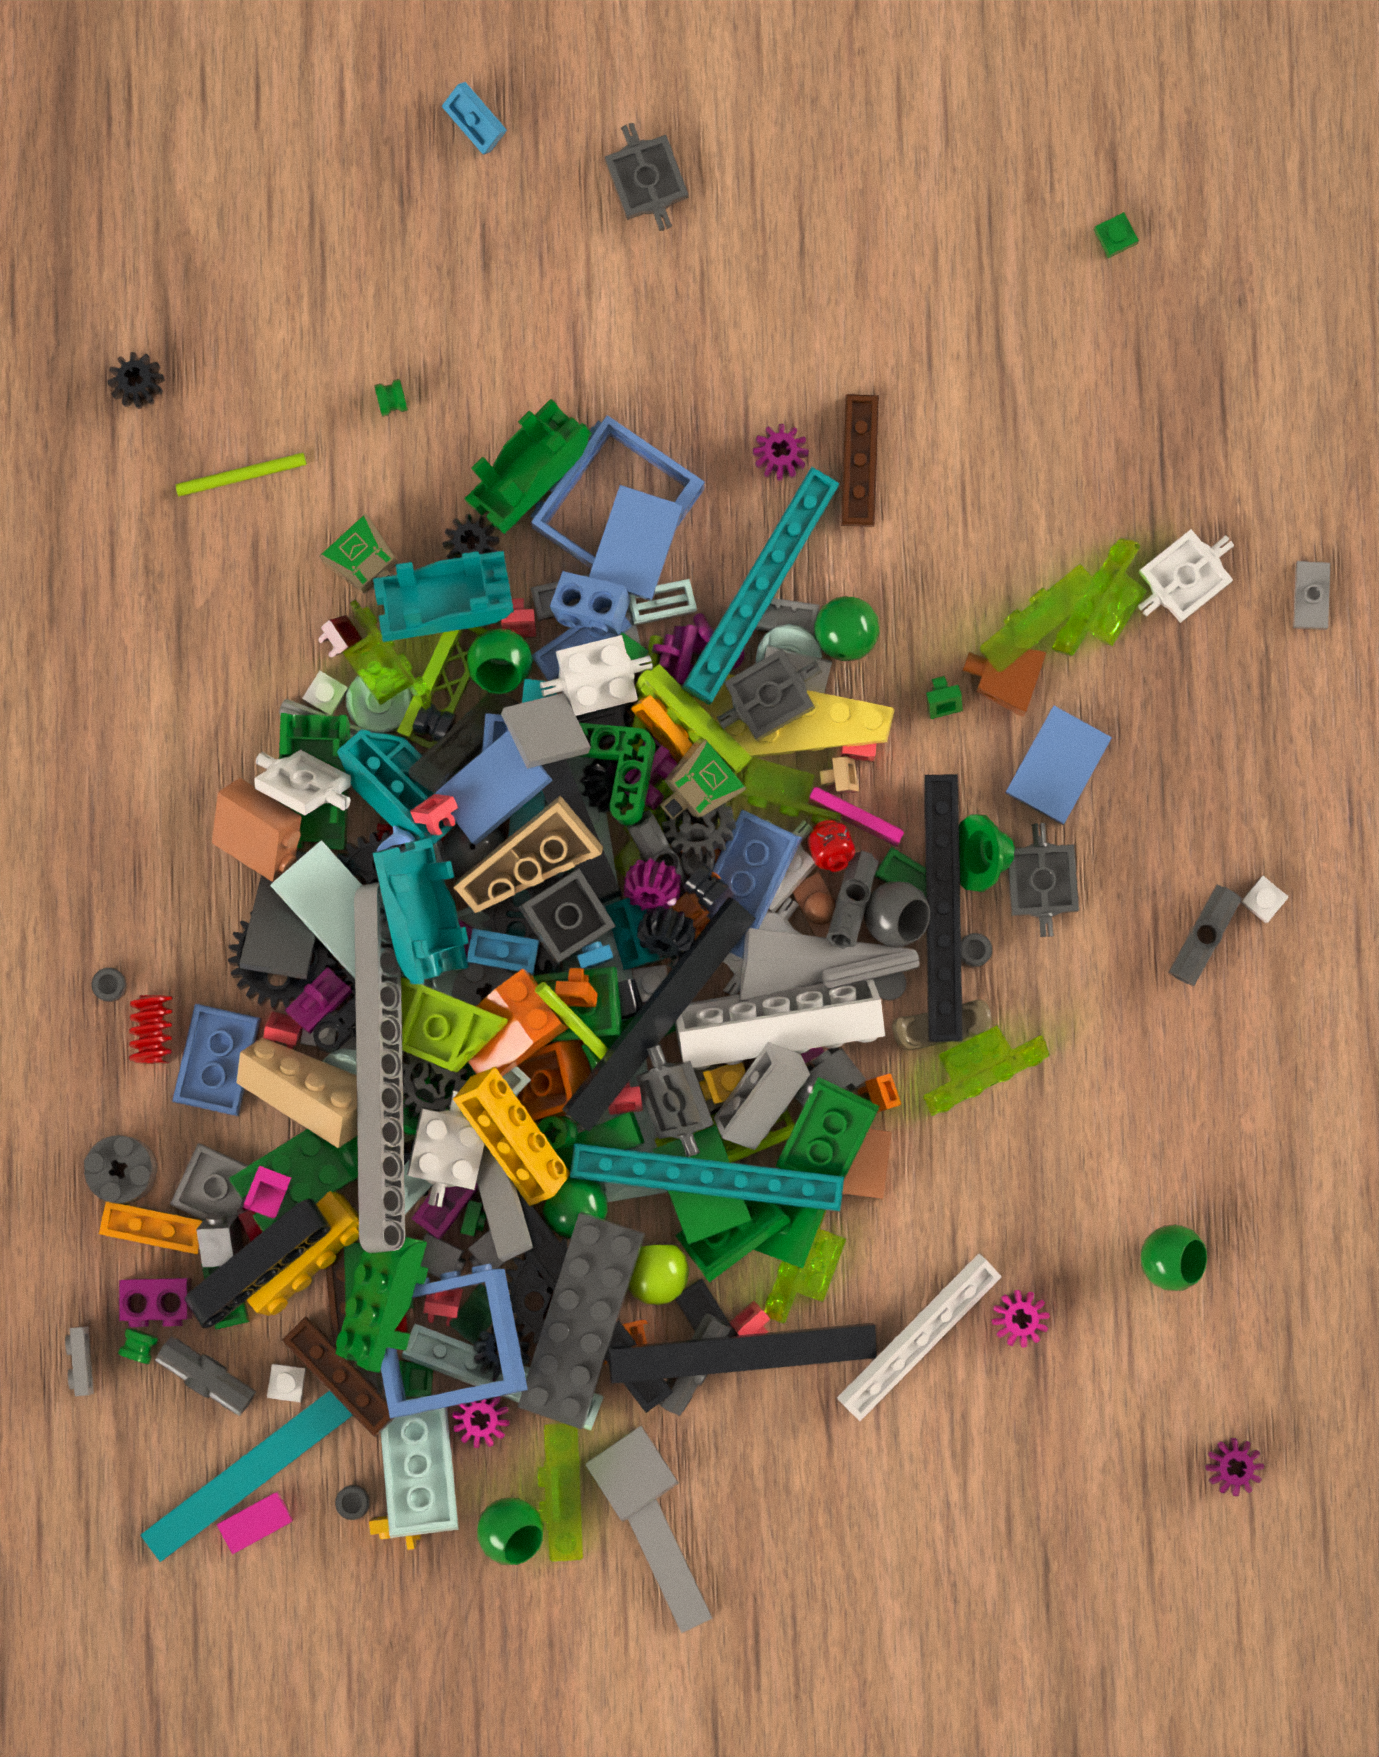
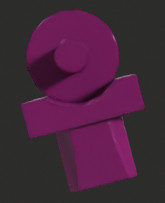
M690 624L675 626L673 635L665 634L663 645L654 644L652 648L653 653L661 655L659 664L680 685L684 684L694 665L690 664L692 653L701 655L707 645V642L697 632L698 627Z
M662 745L654 755L645 807L656 810L664 798L663 793L654 786L660 778L665 780L677 765L670 751ZM638 769L630 770L625 775V780L631 784L637 783L640 780L641 771ZM624 792L628 797L630 796V793Z
M327 967L311 984L308 983L304 987V991L285 1011L304 1030L311 1034L315 1026L329 1012L332 1013L352 993V989Z

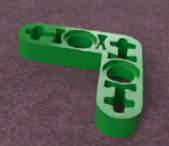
M579 723L587 740H591V746L588 754L576 757L618 760L610 801V812L622 825L628 826L637 823L644 812L656 750L654 739L645 729ZM604 736H615V743L612 748L608 750L599 748V742ZM642 739L646 745L639 747L637 755L632 745L638 744L639 740ZM636 756H638L641 762L636 761ZM632 769L640 770L641 777L637 783L630 785L625 783V775L628 771ZM623 791L630 793L629 803L633 806V810H627L626 815L620 811V807H626L628 802V796Z

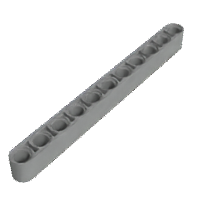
M376 882L357 888L354 896L359 1240L362 1248L368 1253L399 1250L405 1241L401 968L394 952L380 884Z

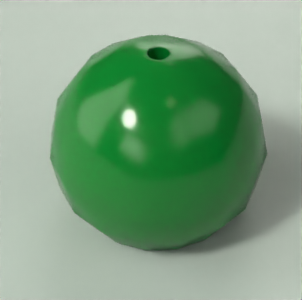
M842 596L832 599L822 606L814 622L815 638L819 647L826 655L839 661H855L863 658L872 651L880 635L877 614L867 602L855 597Z
M491 629L480 634L468 650L467 667L471 679L479 687L490 693L502 694L516 690L524 684V679H528L532 670L533 659L528 643L519 634L509 629Z
M569 1175L555 1196L547 1199L542 1214L547 1225L556 1234L571 1239L580 1212L605 1220L608 1213V1198L597 1181L570 1178Z
M1177 1224L1164 1225L1150 1233L1145 1239L1140 1255L1141 1267L1144 1274L1155 1286L1167 1291H1184L1202 1278L1207 1264V1250L1204 1242L1194 1230Z
M501 1498L488 1505L482 1512L478 1520L477 1540L484 1554L501 1565H519L532 1558L540 1549L543 1542L544 1523L536 1508L520 1498Z

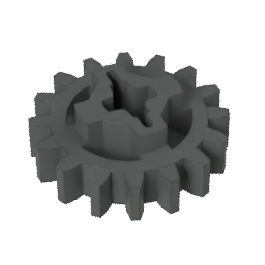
M726 802L702 817H694L688 809H685L673 820L664 812L667 820L662 822L664 835L668 843L671 844L672 850L676 854L682 851L686 860L692 854H696L697 860L702 861L703 854L708 853L711 858H715L714 850L718 848L725 851L724 840L733 841L734 839L732 830L736 829L734 818H732L734 816L732 808L727 806ZM720 818V826L716 830L715 827L718 825V819ZM681 820L683 823L679 826L680 832H677L678 825Z
M408 1053L405 1057L407 1064L402 1063L403 1096L406 1098L403 1108L405 1109L411 1105L415 1107L413 1111V1116L415 1117L419 1115L421 1108L433 1111H443L446 1108L449 1110L453 1090L460 1091L467 1082L461 1080L466 1075L467 1069L461 1068L458 1072L450 1071ZM418 1066L419 1077L410 1082V1074ZM428 1077L431 1081L438 1082L435 1089L432 1084H425ZM453 1084L452 1093L445 1100L444 1088ZM417 1096L428 1100V1103L420 1100Z

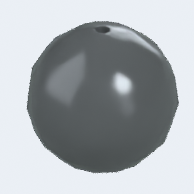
M456 824L445 835L442 841L441 853L444 861H451L454 877L459 879L506 839L502 831L497 827L478 843L474 850H471L469 847L473 843H471L460 826Z
M889 881L875 888L871 893L865 908L864 920L870 934L884 945L905 947L918 940L925 933L930 920V907L924 893L909 882Z

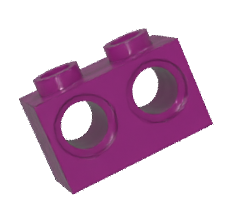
M477 1181L474 1190L459 1186L446 1187L442 1207L429 1205V1194L411 1219L437 1239H442L466 1207L469 1200L478 1191Z
M192 1278L119 1280V1321H129V1327H149V1320H162V1326H183V1319H192V1311L185 1302L186 1295L192 1290ZM171 1292L177 1294L181 1301L179 1309L175 1312L167 1310L164 1304L166 1296ZM137 1293L142 1294L147 1301V1306L141 1313L134 1311L131 1307V1299Z

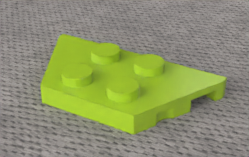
M401 976L402 1051L450 1071L458 1072L509 1020L423 984H410L408 978Z

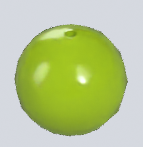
M676 1245L641 1246L628 1291L634 1298L645 1304L662 1305L672 1302L681 1295L688 1282L689 1266L685 1254Z

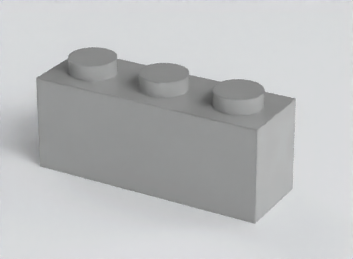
M770 1042L765 1045L713 1117L723 1139L753 1150L758 1147L761 1141L768 1136L771 1127L780 1115L786 1111L790 1101L799 1089L805 1085L807 1078L810 1076L801 1054Z

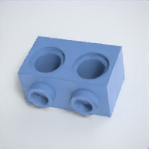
M562 571L550 608L556 620L564 626L574 628L576 625L587 627L590 631L599 635H606L607 632L618 635L631 598L624 585ZM580 599L576 605L567 606L571 600ZM611 606L610 610L606 613H598L601 608Z

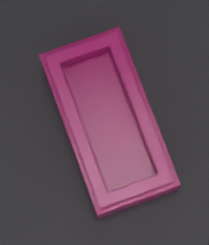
M277 1491L216 1525L233 1555L293 1522V1519Z

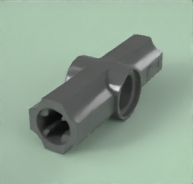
M650 810L644 811L637 823L628 825L626 828L640 852L642 861L647 862L649 858H652L655 862L660 855H663L656 862L659 863L664 860L666 866L675 867V873L681 876L680 898L686 893L682 886L688 879L679 864V857L671 849L653 813Z
M862 850L856 852L846 867L826 938L830 940L833 946L845 949L847 947H854L856 944L865 908L871 896V887L878 865V860L871 853Z
M1218 884L1215 886L1198 919L1189 930L1188 937L1168 972L1169 974L1186 984L1195 986L1214 949L1221 942L1223 933L1242 900L1240 896L1228 888ZM1200 927H1207L1212 931L1213 940L1210 944H1204L1199 941L1197 932Z
M707 1313L701 1320L691 1340L726 1337L732 1327L716 1316ZM707 1375L668 1378L666 1383L673 1393L660 1402L659 1405L667 1411L680 1416L692 1399L698 1385H702Z
M173 1336L163 1345L155 1359L156 1362L185 1380L184 1383L189 1388L208 1399L211 1397L238 1416L242 1415L257 1392L228 1373V1369L206 1354H199Z

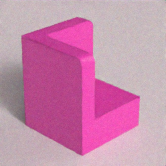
M259 1166L243 1208L272 1219L276 1218L291 1178Z

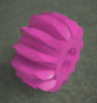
M1014 1290L1015 1302L1012 1303L1011 1299L1005 1294L1001 1296L1002 1301L1007 1307L1004 1309L1001 1306L994 1305L993 1310L1003 1315L1002 1318H994L991 1321L993 1325H1004L996 1333L999 1338L1010 1332L1007 1344L1013 1346L1017 1336H1019L1020 1345L1022 1348H1025L1028 1344L1027 1335L1035 1343L1040 1341L1039 1336L1034 1331L1038 1329L1042 1332H1047L1048 1327L1038 1323L1039 1319H1048L1050 1316L1047 1312H1037L1038 1309L1044 1306L1045 1302L1043 1300H1038L1031 1305L1034 1298L1033 1292L1029 1291L1025 1296L1024 1302H1022L1020 1290ZM1021 1309L1023 1314L1029 1316V1321L1024 1322L1026 1326L1020 1328L1019 1324L1012 1322V1315L1017 1316L1015 1311Z
M500 1396L494 1397L491 1403L487 1402L488 1399H484L479 1402H471V1406L468 1403L460 1404L459 1406L465 1410V1413L453 1412V1418L463 1419V1423L454 1426V1431L459 1432L464 1428L468 1431L461 1439L463 1443H466L473 1435L475 1436L474 1448L480 1447L482 1437L485 1438L488 1447L494 1445V1440L490 1433H493L500 1439L505 1436L503 1431L497 1428V1425L504 1427L510 1425L509 1420L499 1419V1415L507 1413L509 1409L507 1406L498 1410L495 1408L501 1400ZM476 1410H480L482 1414H489L490 1420L486 1422L488 1427L482 1428L480 1424L474 1425L472 1418L477 1416L474 1413Z

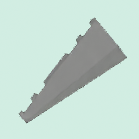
M749 928L745 933L739 1001H747L751 998L768 994L772 995L784 990L823 983L822 971L825 969L910 949L856 942L854 947L842 949L833 946L830 940L823 937Z

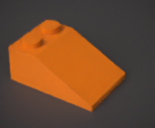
M521 969L495 988L477 1005L479 1008L509 1020L468 1061L476 1074L496 1067L500 1075L504 1076L569 1028L535 992L538 983L531 973L524 969Z
M582 1040L559 1041L544 1046L517 1065L531 1081L516 1097L535 1123H539L549 1116L568 1115L562 1110L563 1107L591 1073L588 1059L581 1047L584 1044Z

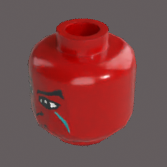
M826 820L816 824L807 838L813 861L820 869L832 872L841 871L848 866V863L855 855V846L848 828L834 820Z

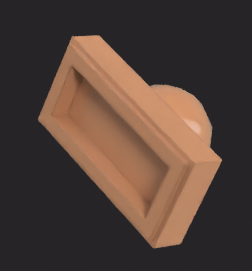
M818 872L803 880L792 892V895L799 904V908L815 937L827 938L835 909V900Z

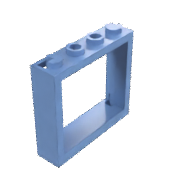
M608 415L602 422L598 420L595 426L591 427L590 432L592 436L583 455L549 489L552 491L546 502L540 500L530 516L533 518L531 521L532 529L591 569L595 557L549 526L548 523L610 436L685 487L674 502L683 505L677 528L705 489V482Z
M484 1264L472 1267V1274L461 1276L460 1271L440 1274L441 1281L430 1283L428 1277L424 1284L416 1283L412 1298L485 1283L504 1380L406 1401L397 1349L386 1347L381 1373L390 1418L418 1414L528 1390L505 1269H492L491 1264Z

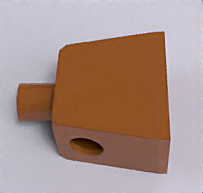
M993 644L988 658L969 652L962 671L981 677L976 692L1024 717L1046 652Z

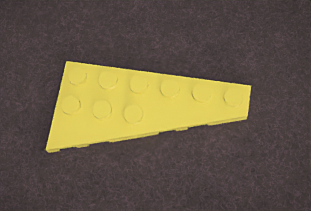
M728 674L725 681L734 677L735 675ZM725 683L722 684L710 705L695 696L693 697L719 725L720 722L717 716L734 708L732 696ZM807 690L815 709L759 741L754 738L748 725L741 719L724 729L752 758L791 754L797 751H817L831 747L885 743L888 740L894 709L893 707Z

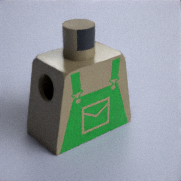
M366 513L319 555L322 562L363 594L374 586L373 579L393 576L389 571L398 563Z
M698 739L665 778V783L674 793L661 803L660 806L673 820L685 809H688L694 817H702L747 788L706 739Z

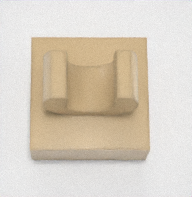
M845 756L832 758L833 769L820 771L821 785H835L837 792L845 794L859 792L855 759Z

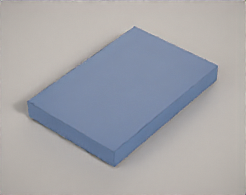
M620 485L589 577L624 585L628 594L652 601L683 510V505Z
M1053 706L1005 793L1064 825L1112 737Z
M508 730L438 789L435 794L454 797L458 808L451 814L471 843L477 845L553 780L541 765L527 769Z
M195 1004L172 1102L239 1116L245 1088L236 1083L240 1052L256 1042L261 1018Z

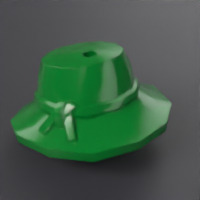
M971 814L959 824L960 885L965 890L984 892L997 883L1000 873L1007 870L1014 860L1015 849L1012 839L1004 832L998 830V827L987 815Z

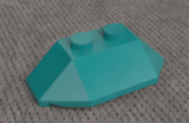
M361 729L338 749L337 753L346 774L351 776L353 789L392 827L397 826L402 830L410 832L416 840L431 837L433 846L453 828L445 826L441 820L439 828L442 834L437 836L428 832L426 824L414 822L410 811L434 795L448 781L405 738L383 733H370L368 730Z

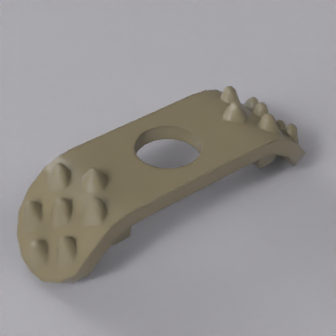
M981 999L962 1004L963 1039L987 1031L991 1024V1012L988 1004ZM928 1012L899 1017L893 1021L892 1030L894 1038L903 1050H915L947 1043L928 1042Z

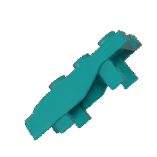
M478 551L464 553L460 558L437 561L416 570L413 569L412 562L396 564L397 575L373 579L377 605L384 604L385 610L384 615H379L383 642L489 625L514 613L504 551L479 554Z
M431 837L405 843L406 849L401 852L399 847H392L373 853L394 952L398 964L404 975L410 980V984L425 983L424 979L437 977L443 972L469 967L464 945L469 943L466 928L459 925L455 902L443 880L454 878L451 861L436 862Z

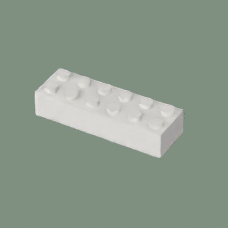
M873 979L832 989H827L823 983H818L802 988L797 987L784 990L772 995L768 994L751 998L747 1001H739L740 995L691 1002L675 1022L682 1061H691L693 1070H704L710 1067V1065L720 1063L734 1065L741 1063L744 1059L757 1058L768 1042L801 1054L808 1052L811 1048L823 1046L826 1048H837L847 1042L859 1041L867 1043L876 1040L878 1037L885 1036L881 999Z

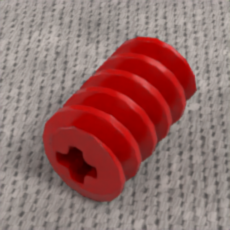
M140 995L139 999L130 1002V1007L139 1010V1012L131 1014L129 1017L131 1021L139 1023L138 1026L129 1029L130 1034L139 1037V1039L129 1042L131 1048L139 1050V1052L129 1056L130 1061L140 1064H170V1062L162 1060V1057L171 1054L172 1050L162 1046V1043L172 1040V1036L163 1033L164 1029L172 1027V1023L163 1020V1016L173 1013V1009L163 1006V1003L173 1000V996Z

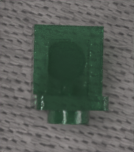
M480 1283L459 1310L457 1318H452L449 1322L452 1328L472 1344L480 1339L479 1336L483 1330L487 1331L493 1324L486 1287Z

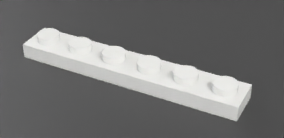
M978 1254L895 1337L870 1365L847 1386L837 1399L861 1421L1002 1276L981 1254Z

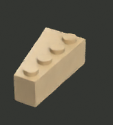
M559 796L456 881L454 889L471 909L477 913L528 887H533L547 878L560 872H565L577 864L601 855L603 846L565 800Z
M261 1038L240 1052L237 1084L337 1148L358 1135L357 1075L265 1038Z

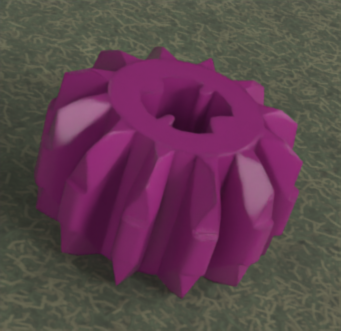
M779 424L778 433H775L770 426L766 427L765 432L768 438L758 435L756 442L760 447L753 448L752 453L754 456L761 457L755 462L756 468L767 466L764 472V476L767 478L771 476L773 471H776L778 481L783 480L784 471L787 472L789 477L794 478L796 476L794 467L803 470L805 462L800 458H805L809 455L808 449L800 448L806 443V438L803 436L794 439L797 433V428L792 427L788 434L784 433V424ZM786 448V455L782 454L779 458L775 457V449Z
M649 858L647 862L637 860L636 864L630 866L629 871L626 872L624 896L630 898V905L641 906V911L651 908L656 909L658 905L669 909L679 899L682 884L681 876L675 873L674 866H666L664 860L659 863L654 862L652 858Z
M1230 1438L1229 1449L1222 1441L1217 1442V1447L1221 1453L1218 1455L1213 1451L1208 1452V1456L1215 1459L1216 1462L1215 1464H1206L1205 1470L1217 1472L1209 1478V1482L1216 1484L1221 1481L1219 1492L1225 1494L1231 1485V1493L1237 1497L1240 1494V1485L1247 1493L1252 1492V1487L1248 1481L1251 1479L1256 1483L1261 1482L1262 1479L1253 1473L1254 1470H1263L1264 1464L1253 1463V1460L1260 1456V1452L1253 1450L1248 1453L1250 1442L1243 1441L1238 1449L1237 1439ZM1231 1459L1242 1463V1467H1238L1241 1469L1238 1475L1227 1471V1467H1231L1228 1465Z

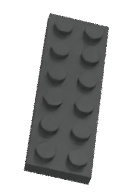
M583 1212L579 1213L527 1375L526 1383L528 1390L522 1391L518 1408L579 1429L584 1428L645 1233Z

